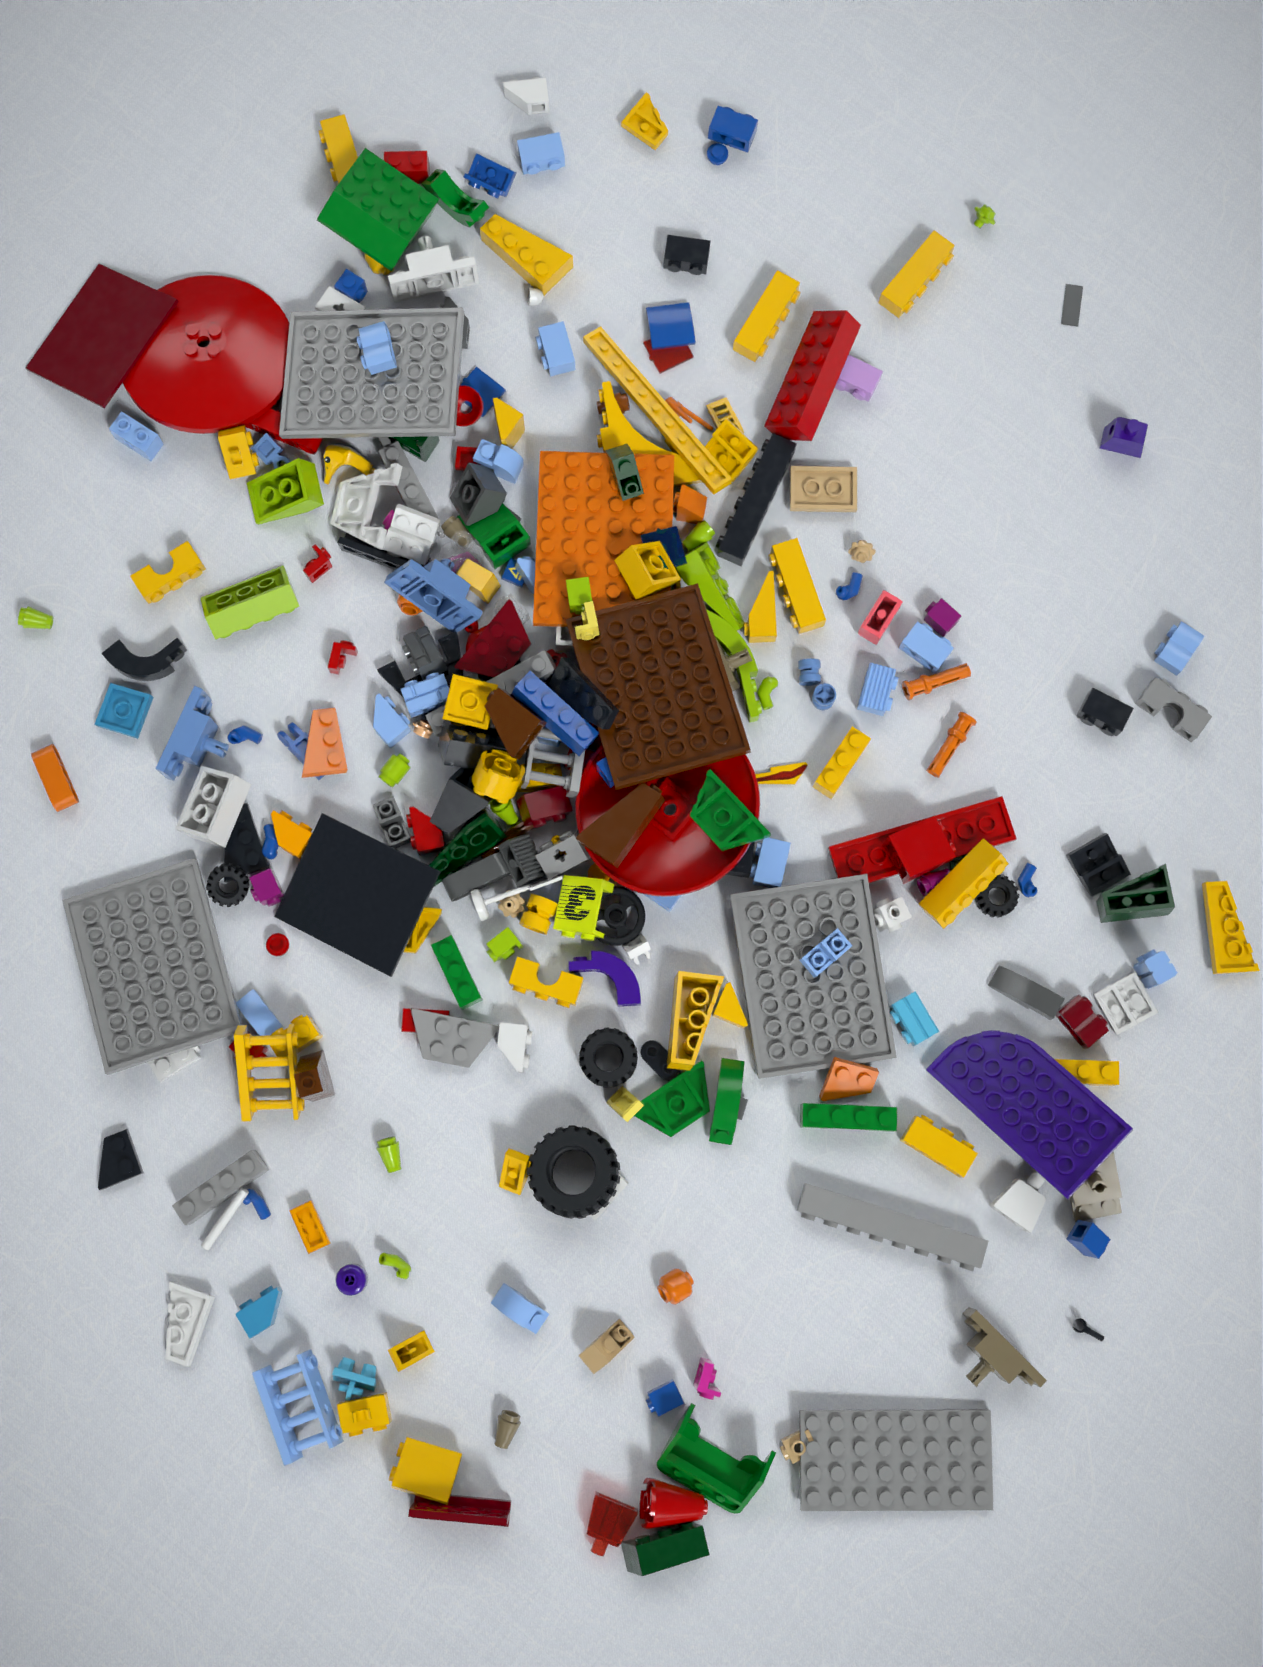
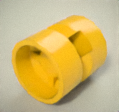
M531 894L526 905L528 911L523 912L519 924L537 933L547 935L551 925L549 918L554 917L558 904L545 897Z

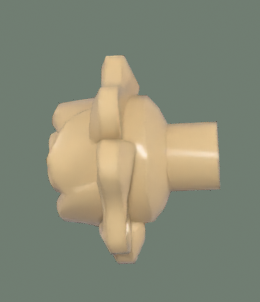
M859 540L858 543H852L848 553L851 555L852 560L865 563L872 560L876 550L873 549L871 543Z
M520 893L499 900L501 903L498 904V908L503 911L505 917L511 915L512 918H515L518 913L524 911V906L522 905L525 904V899L520 896Z

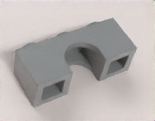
M1156 677L1149 683L1135 703L1153 717L1163 707L1174 709L1178 715V721L1172 730L1189 742H1193L1198 738L1212 718L1205 707L1195 705L1186 694L1175 691L1167 681Z

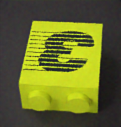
M564 875L553 929L560 931L561 936L567 938H575V935H581V939L594 941L595 937L604 938V933L595 929L602 893H613L614 884L604 879Z

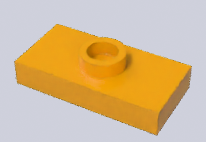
M312 1200L289 1210L308 1254L331 1244Z

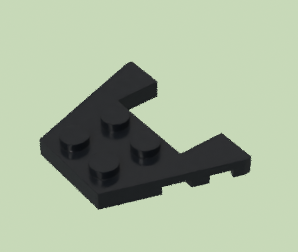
M456 631L438 640L448 660L445 662L448 668L447 671L440 674L444 673L449 688L453 674L463 676V670L454 667L461 659L459 638ZM396 661L377 669L379 675L402 697L401 688L405 687V683L412 680H417V682L423 681L420 674L405 681ZM429 711V712H427V713L421 714V716L427 721V718H426L425 715H427L428 713H430V712H432V711Z

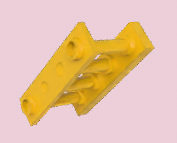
M289 1024L286 1035L252 1036L248 1034L247 1025H238L234 1033V1045L242 1121H251L254 1112L258 1110L293 1109V1119L298 1120L301 1111L305 1109V1099L299 1097L294 1078V1072L298 1064L296 1047L299 1046V1032H295L294 1024ZM287 1044L288 1057L254 1058L253 1055H250L249 1048L252 1045ZM289 1066L290 1078L256 1079L251 1074V1070L254 1067ZM258 1088H291L292 1099L257 1100L253 1096V1091Z

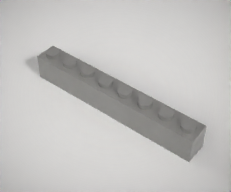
M804 1183L796 1210L802 1212V1218L814 1221L815 1217L824 1219V1225L837 1228L838 1224L847 1227V1232L860 1235L861 1231L869 1233V1239L883 1242V1238L892 1241L891 1246L904 1250L907 1245L915 1248L914 1253L928 1257V1254L932 1253L938 1255L937 1260L951 1264V1260L961 1262L960 1267L970 1271H974V1267H982L989 1242L982 1238Z

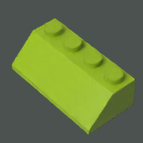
M284 565L200 598L205 619L215 640L229 637L236 631L249 629L256 623L270 621L274 616L290 613L295 608L300 607Z

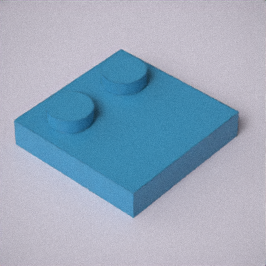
M110 683L94 725L138 739L154 697L147 693Z

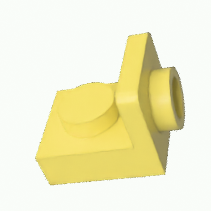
M593 601L584 603L585 611L581 612L583 625L575 627L577 639L590 640L599 635Z

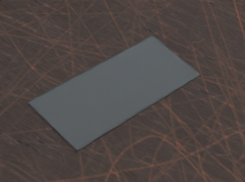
M1066 284L1061 324L1078 327L1083 286Z

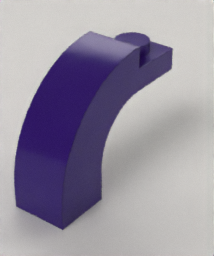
M591 951L592 960H587V957H574L573 961H569V973L600 972L607 975L615 984L618 1007L641 1006V995L637 978L630 967L620 958L602 951Z

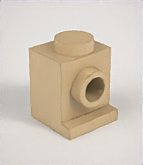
M809 1430L804 1431L808 1441H814ZM797 1431L781 1439L783 1446L779 1447L785 1460L790 1459L792 1464L800 1461V1455H803L806 1451L805 1444L800 1441V1432ZM795 1444H802L803 1451L796 1452L794 1450Z

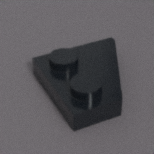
M128 1129L104 1138L98 1181L99 1190L106 1189L144 1173Z

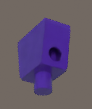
M1116 417L1104 427L1100 449L1141 458L1148 424L1139 422L1136 419Z

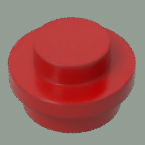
M272 934L266 941V949L273 956H282L289 949V940L283 934Z

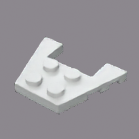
M398 463L391 464V467L387 469L379 468L374 470L373 474L367 476L362 474L340 482L330 524L383 550L387 530L383 527H370L379 486H398L403 466Z

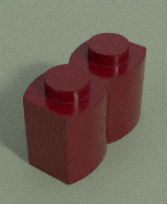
M1076 995L1058 1010L1056 1017L1083 1049H1088L1109 1031L1107 1028L1108 1023L1102 1015H1096L1091 1009L1093 1005L1087 997Z

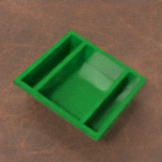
M365 148L332 192L317 221L392 271L432 215L439 198Z

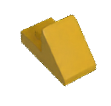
M508 1148L504 1157L499 1183L500 1188L521 1195L529 1176L527 1175V1168L531 1164L528 1161L530 1156Z

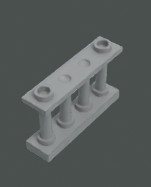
M543 728L537 735L538 737L561 741L549 729ZM535 738L526 751L525 774L521 780V788L526 789L529 780L563 786L564 789H567L566 797L575 798L580 789L585 751L578 756L573 751L572 754L564 755L534 749ZM536 758L567 764V767H570L569 775L562 777L531 771L532 760Z

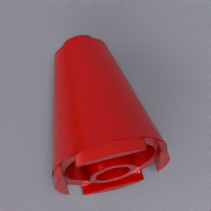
M646 1478L643 1484H647L646 1491L641 1490L639 1503L640 1519L645 1520V1523L641 1524L642 1528L651 1529L702 1520L703 1515H707L708 1501L704 1500L702 1494L654 1478Z

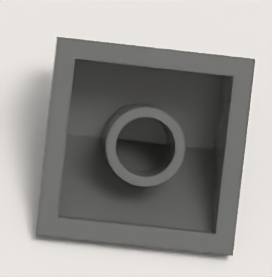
M468 463L450 500L465 525H471L496 513L504 502L507 492L491 468Z

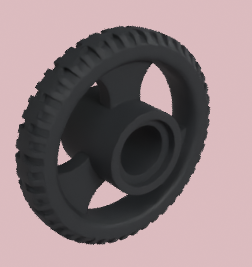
M615 886L613 893L603 892L601 900L610 895H620L619 904L613 903L607 906L605 910L599 909L597 921L605 920L607 926L617 930V936L613 938L604 935V938H595L606 945L621 946L630 943L641 933L645 924V908L640 898L634 892L624 887ZM635 905L638 918L634 929L630 930L625 926L627 921L626 910L628 907ZM612 911H619L622 914V919L614 922L610 920L609 914Z

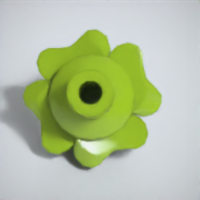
M984 204L981 208L977 206L974 208L977 212V219L974 224L978 228H981L983 224L990 223L994 225L996 223L994 220L996 213L993 212L991 207Z

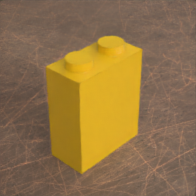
M406 1437L405 1443L400 1442L396 1454L397 1457H400L398 1466L392 1467L389 1481H392V1488L448 1505L462 1459V1453Z

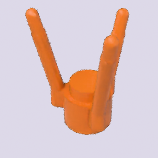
M673 397L665 400L673 411L688 423H692V419H694L707 429L713 430L711 425L685 408Z

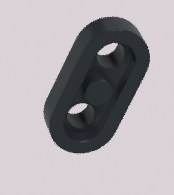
M650 1040L642 1045L640 1051L642 1059L661 1079L670 1081L678 1076L679 1069H673L671 1073L664 1071V1066L667 1065L668 1051L659 1042ZM649 1048L656 1049L657 1053L655 1056L648 1054Z

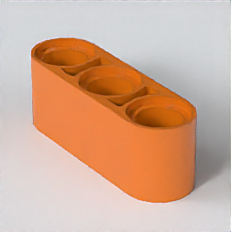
M51 744L31 753L33 762L54 809L59 812L79 803L76 791L56 747Z

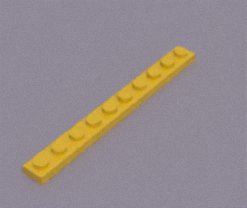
M601 326L583 336V343L713 495L732 484V478Z

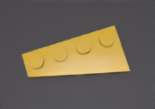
M1228 882L1202 883L1213 974L1260 971L1258 964L1253 960L1251 945L1247 943L1243 923L1238 919L1237 907Z

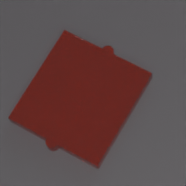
M651 339L643 342L649 354V360L653 361L659 374L694 357L688 346L652 350Z

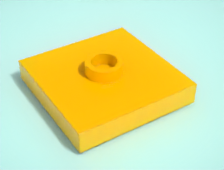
M453 674L442 719L487 730L490 716L485 708V704L488 702L486 699L491 691L497 689L498 685Z

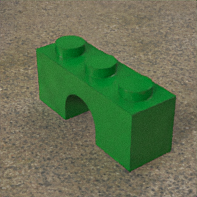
M450 935L431 944L461 1010L482 1001L483 999L453 936Z

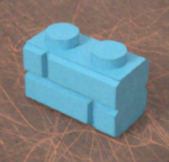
M916 991L889 1006L891 1009L889 1012L890 1017L895 1024L899 1023L902 1027L901 1035L907 1044L911 1043L912 1046H915L940 1032Z

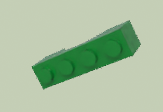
M802 1103L800 1108V1128L894 1132L897 1131V1107Z

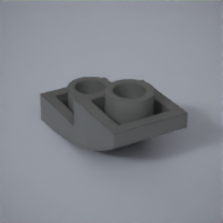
M394 796L373 804L388 845L398 848L410 843L409 832Z

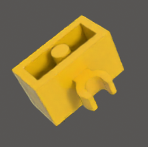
M245 425L218 431V440L229 478L235 479L256 474V466H259L257 453H252L250 445H254L251 432L246 431Z
M387 1392L352 1399L351 1401L347 1400L337 1404L343 1434L349 1433V1437L363 1434V1429L372 1428L373 1432L387 1429V1424L392 1422Z

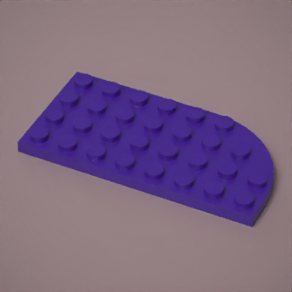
M996 1030L981 1031L982 1033L968 1037L965 1036L948 1046L926 1071L1067 1200L1133 1131V1128L1046 1051L1021 1035Z

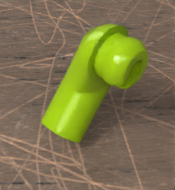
M768 676L764 678L757 690L763 710L774 707L770 693L778 687V680L775 677Z
M388 1253L380 1254L379 1263L381 1265L398 1268L396 1276L399 1278L407 1279L409 1277L411 1266L402 1258Z

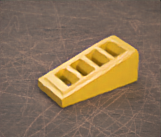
M727 397L706 405L716 429L728 418L744 434V430ZM722 405L725 406V408L722 410H719L717 412L714 411V408H717ZM724 413H728L727 416L722 417V418H720V419H718V417H717V416L722 415V414H724Z

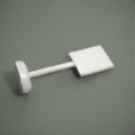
M559 874L551 879L546 878L533 884H526L484 900L478 889L470 892L479 918L483 921L489 917L486 905L529 889L530 891L563 878L562 874Z

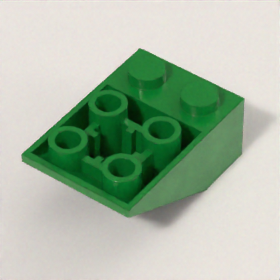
M503 503L496 513L471 525H465L460 515L457 516L494 570L531 545L530 536Z

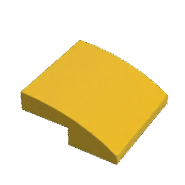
M726 418L712 434L713 437L705 445V448L713 455L716 461L732 478V482H734L759 448Z

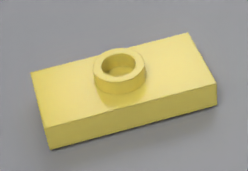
M623 1086L606 1102L626 1122L644 1106Z

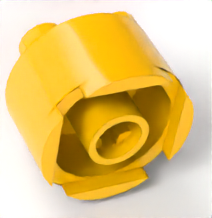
M492 750L491 753H487V751H484L472 775L473 790L478 795H486L500 803L506 804L509 799L515 796L525 774V767L523 764L520 767L516 763L517 759L512 758L507 752Z

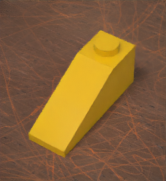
M774 571L768 572L749 613L748 621L744 622V636H748V643L776 641Z

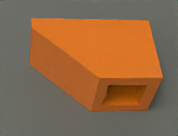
M681 485L680 492H676L674 498L673 512L677 513L676 520L692 524L701 523L704 519L707 497L686 485Z

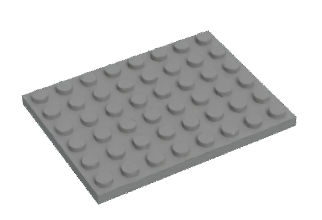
M463 307L291 312L279 436L282 439L455 436L464 325ZM385 321L391 335L397 368L371 375L368 369H364L361 362V356L364 353L363 349L360 350L357 343V336H360L359 328Z
M196 858L62 900L105 1074L116 1073L233 1035L237 1026L242 1025Z
M867 874L730 894L758 1079L830 1068L834 1057L855 1063L897 1058ZM838 928L851 943L852 947L814 978L799 960Z

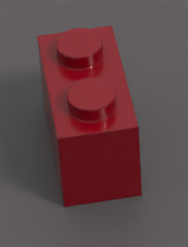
M563 786L524 794L516 802L524 827L533 825V828H538L546 825L547 821L553 820L554 823L566 820V816L573 811L570 799L566 797L567 790Z

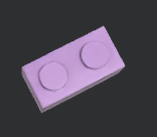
M848 355L835 388L851 393L858 400L869 402L883 371Z

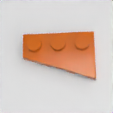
M336 708L313 710L301 778L347 773L348 769Z

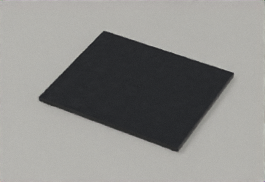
M322 813L274 917L392 977L441 871Z

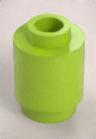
M400 753L397 756L392 754L381 768V773L378 777L393 788L395 784H399L411 768L408 765L410 761Z

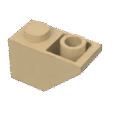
M619 1319L578 1356L591 1372L595 1374L607 1365L635 1337Z

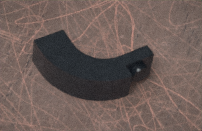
M176 638L157 654L149 657H140L132 654L120 640H117L101 654L124 676L139 681H154L172 674L175 670L170 664L183 658L187 649Z

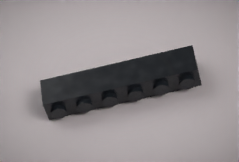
M772 433L770 440L765 439L761 448L763 455L761 459L756 458L752 470L755 472L752 478L748 477L743 486L745 493L743 497H738L734 505V509H736L734 517L729 516L725 525L727 529L725 536L720 535L717 541L718 557L742 567L795 453L797 443Z

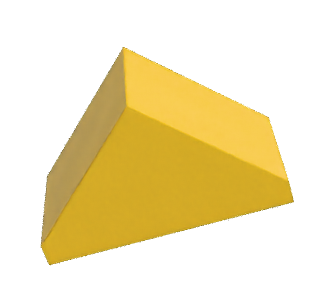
M466 559L456 573L471 585L469 589L487 604H489L501 587L494 573L470 559Z
M729 982L723 989L713 1016L743 1029L748 1026V1023L731 982Z
M424 1330L388 1349L398 1372L435 1352Z

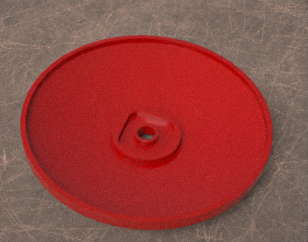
M215 275L188 277L157 289L176 298L179 302L123 381L128 395L141 411L156 422L169 428L188 433L208 434L246 425L262 416L276 404L283 395L290 323L280 306L269 295L245 281ZM201 341L210 342L206 347L198 346Z

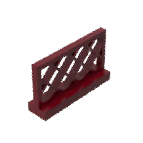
M415 1495L414 1502L409 1508L408 1517L509 1527L512 1500L450 1495L448 1505Z

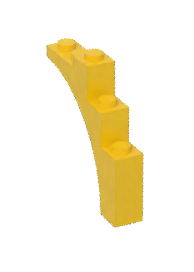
M611 381L602 382V389H598L600 403L605 402L606 411H602L603 424H608V427L600 428L601 434L596 435L598 448H603V452L606 453V450L628 444L634 454L674 455L673 487L703 483L679 454L664 450L639 434L622 414L614 397Z

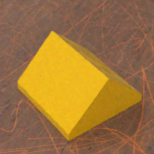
M493 398L500 442L513 449L525 432L524 415L499 398Z

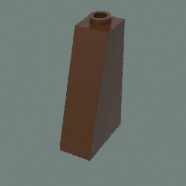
M641 783L576 837L577 841L615 868H618L665 802L664 797L661 795L663 791L654 784L648 786L645 783Z
M324 1050L301 1056L294 1072L299 1097L314 1102L334 1096L335 1092Z

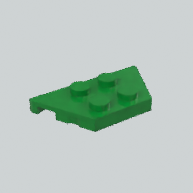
M711 769L708 770L704 785L697 796V802L690 813L692 820L721 851L770 837L771 833Z
M701 1060L690 1071L686 1070L641 1100L640 1102L644 1106L634 1116L667 1136L672 1137L710 1112L704 1062Z

